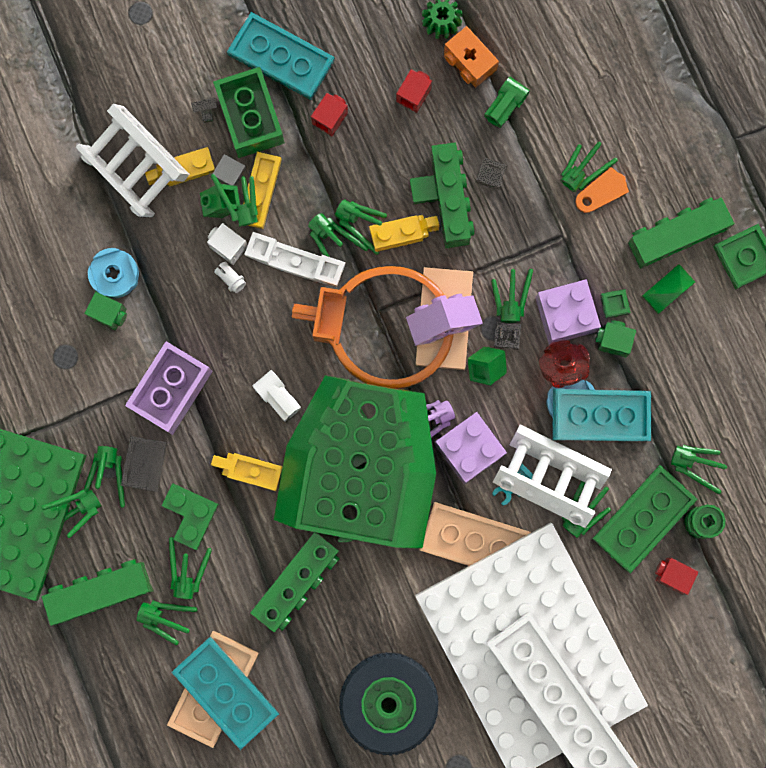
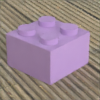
M587 279L538 292L535 298L549 345L595 333L601 327Z
M477 412L435 442L438 450L464 485L507 453Z

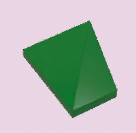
M678 264L644 293L642 297L659 314L690 288L695 281Z

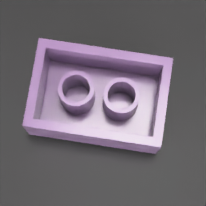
M166 341L125 406L173 435L213 371L205 364Z

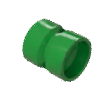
M707 504L695 507L685 517L686 530L691 536L698 539L716 537L725 528L726 519L724 513L714 505Z

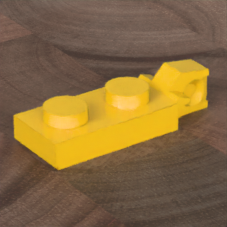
M208 147L174 157L190 174L184 182L212 174L215 170ZM156 164L157 168L145 172L149 185H153L163 174V169L159 164ZM169 181L167 185L170 187L183 182Z
M415 215L385 222L381 226H369L375 252L423 241L424 238L429 237V232L439 230L437 216L424 219L423 215Z
M228 453L227 459L214 455L211 463L212 466L223 469L222 475L227 476V478L273 491L277 490L283 466L236 453Z

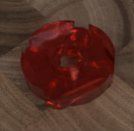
M566 340L554 342L545 348L544 354L539 360L542 376L551 382L555 388L576 384L586 379L590 373L589 353L579 343L577 346L570 344V341ZM564 360L567 363L571 362L569 365L566 366L561 365V361Z

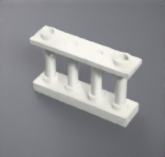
M113 104L107 110L113 117L111 125L92 147L78 144L76 148L81 153L80 157L91 166L93 165L127 200L134 214L139 217H153L155 213L148 207L152 200L169 181L184 182L190 174L124 106ZM120 129H125L130 134L128 136L129 140L107 164L98 154ZM136 146H141L146 151V157L128 178L123 181L115 173V170ZM153 163H158L163 169V174L140 199L131 188Z
M520 425L510 443V446L516 448L512 461L508 468L501 465L493 483L499 485L504 490L511 491L570 520L573 524L586 528L595 514V511L587 508L594 488H602L609 478L612 469ZM525 454L539 460L531 480L517 473ZM548 465L563 471L555 491L541 485ZM572 476L585 482L578 503L564 496Z

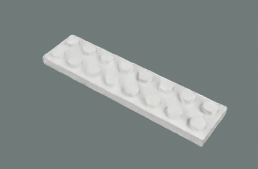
M529 612L487 642V645L574 768H638Z

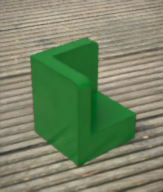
M483 347L467 358L470 381L492 385L507 373L504 350Z

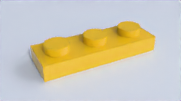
M261 152L256 154L251 176L254 177L258 222L247 226L264 229L282 161L281 157ZM248 184V193H249V199H250V190H249V186H250V185Z

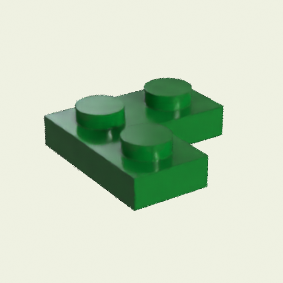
M172 483L162 506L184 516L173 540L198 550L219 504Z

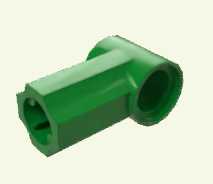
M509 77L500 88L497 98L486 111L484 117L495 127L501 128L515 108L518 109L522 105L530 90L512 77Z

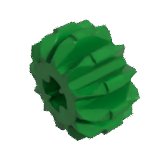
M435 0V4L432 2L427 3V9L422 11V17H424L422 26L428 27V35L435 32L436 39H439L440 34H443L445 39H448L449 32L454 35L457 34V27L462 26V20L460 19L462 17V10L457 9V2L449 4V0H444V2Z

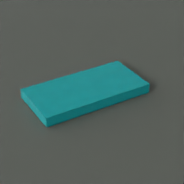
M252 12L227 51L230 57L252 69L260 67L263 75L312 100L335 61L334 56Z
M553 389V440L651 441V391Z
M209 637L171 672L239 750L246 746L280 714L212 637Z

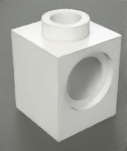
M223 223L219 228H213L208 235L209 240L207 243L209 247L232 265L235 264L248 246L246 240Z

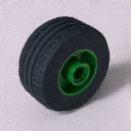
M385 652L362 660L350 671L341 689L339 709L341 720L347 733L359 746L378 755L392 756L394 754H403L406 751L409 752L429 736L436 722L439 701L435 684L422 665L408 656ZM385 698H393L396 701V705L392 709L384 708L382 701Z

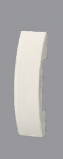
M255 232L252 233L244 254L251 259L281 271L332 286H338L346 264L343 261L325 255L318 256L279 243L276 239Z

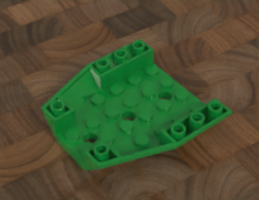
M325 375L286 446L274 520L296 529L390 547L423 548L436 478L425 393L392 389ZM366 403L372 404L376 409V413L372 418H366L361 413V408ZM361 454L366 458L367 463L364 468L359 469L353 465L352 458L354 455ZM353 505L357 509V516L353 519L346 518L343 514L345 506Z

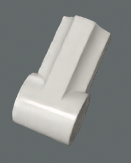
M272 370L252 385L266 403L268 402L284 421L293 417L301 409L297 401L287 392L285 385Z

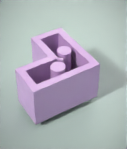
M461 293L453 295L448 299L446 295L431 300V305L419 306L414 309L415 313L406 317L415 346L433 343L447 335L467 332L483 324L474 296L463 297Z

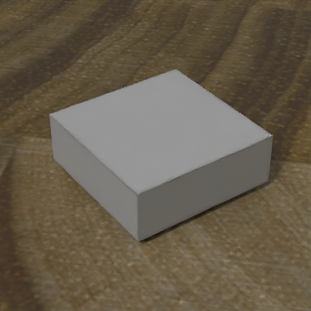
M224 154L213 174L222 183L236 186L246 166Z

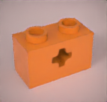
M467 26L445 43V60L451 66L455 65L460 70L462 79L467 84L471 83L475 88L498 68L499 60Z

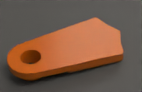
M612 167L609 168L577 195L575 200L576 207L583 213H590L624 196L629 192L625 176L618 173ZM583 199L589 200L590 205H589V206H585V205L583 204L582 200H583Z

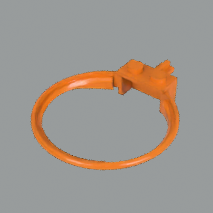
M396 266L369 269L354 276L339 290L321 287L317 307L294 303L292 318L314 321L312 335L314 341L329 343L344 368L355 378L366 384L400 389L420 383L441 366L452 345L453 334L445 336L438 354L426 368L406 378L389 380L371 376L359 369L349 359L341 343L339 344L347 299L345 294L346 292L351 293L357 286L368 279L386 274L408 276L425 285L436 298L444 296L443 292L432 280L412 269Z

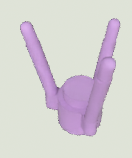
M438 400L426 405L427 410H430L431 414L428 415L429 421L433 420L435 424L440 423L430 431L431 438L443 428L450 426L449 421L455 419L454 411L448 401L440 403Z

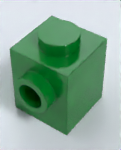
M221 184L234 210L237 211L236 206L240 205L238 187ZM216 186L200 193L203 217L224 218L230 215Z
M612 320L611 323L607 322L597 332L595 342L599 343L597 350L626 358L631 353L636 330L625 327L626 324L620 321Z

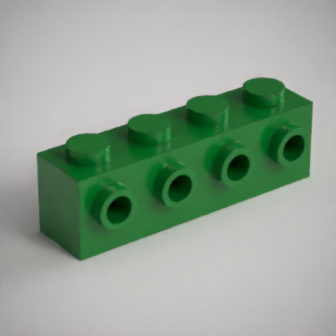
M456 142L431 146V161L445 248L469 245L471 236H474L473 221H468L467 212H471L469 197H464L463 189L467 188L465 173L461 174L460 165H463L462 150H457Z
M314 532L254 607L251 614L273 632H276L278 629L283 631L292 620L289 615L294 608L299 611L308 600L305 595L310 588L315 591L324 580L321 574L326 568L331 570L340 558L337 554L340 551Z

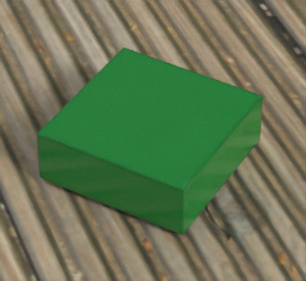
M434 175L410 179L413 205L438 201Z
M626 289L600 295L605 319L631 313Z

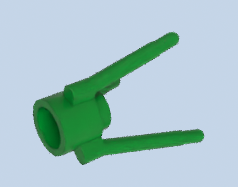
M597 142L578 167H573L582 148V145L578 144L566 168L561 173L562 178L560 181L572 192H576L577 189L582 191L587 184L614 165L618 159H612L584 179L586 174L582 170L595 155L602 143Z
M211 174V179L230 212L232 222L238 221L239 227L257 223L258 211L256 207L254 177H249L250 199L246 178L244 176L241 177L245 204L236 206L237 211H235L216 175Z
M342 200L335 213V217L341 219L339 225L347 228L374 254L378 255L379 251L375 252L374 246L350 225V222L354 224L358 217L381 226L382 222L365 213L386 218L387 214L361 206L353 201Z
M323 213L316 215L308 224V227L312 230L310 236L315 240L322 255L329 257L320 237L322 239L330 237L339 247L343 245L333 233L334 229L364 251L368 250L367 246L337 225L331 218L327 219Z
M531 268L528 270L519 306L518 302L515 301V269H511L509 301H504L503 306L497 282L495 279L491 280L497 307L496 316H501V322L519 323L520 317H524V307L533 274V269Z
M677 445L671 459V465L676 466L675 471L683 473L713 492L721 494L722 491L686 469L687 467L692 468L694 462L727 469L725 464L700 458L695 454L719 455L721 452L713 449L696 448L682 445L681 447Z
M98 446L84 490L85 492L89 491L97 467L98 473L95 488L99 489L104 469H113V465H115L120 507L123 508L125 501L121 471L122 456H117V448Z
M580 482L572 499L573 501L578 502L585 482ZM604 487L587 508L593 510L608 492L609 488ZM607 507L588 523L586 528L573 524L564 517L562 519L565 522L561 526L576 538L581 534L584 536L593 525L611 511V508Z
M83 489L76 494L41 506L42 510H46L79 499L75 502L77 507L67 513L65 521L79 512L82 515H86L67 534V538H71L91 517L98 514L97 509L102 507L91 489L87 492Z
M170 537L169 553L173 597L193 599L194 592H199V585L212 549H207L194 583L192 577H187L188 554L185 553L183 555L181 576H178L177 579L174 538Z
M154 600L151 604L143 602L138 611L136 621L143 623L144 628L152 630L174 645H178L179 641L156 627L159 623L175 630L189 633L190 630L162 618L163 611L159 609L197 612L196 607L165 604Z

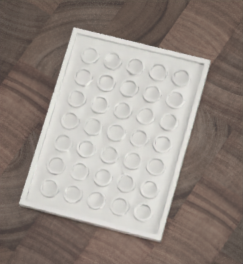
M551 522L415 595L505 768H536L563 753L487 645L488 641L528 612L539 625L609 727L648 706Z

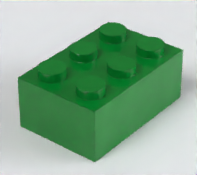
M260 67L213 81L238 158L285 144Z

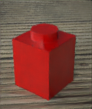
M411 69L396 93V102L418 113L432 89L430 77L422 71L415 72Z
M326 93L311 115L312 125L333 136L348 114L346 101L338 95L334 94L332 96Z
M666 558L665 561L661 560L656 568L655 574L658 576L655 581L682 595H688L699 572L673 558Z

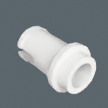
M227 262L221 263L219 266L222 269L220 270L217 267L215 274L229 286V291L238 293L246 285L244 277L242 275L239 276Z

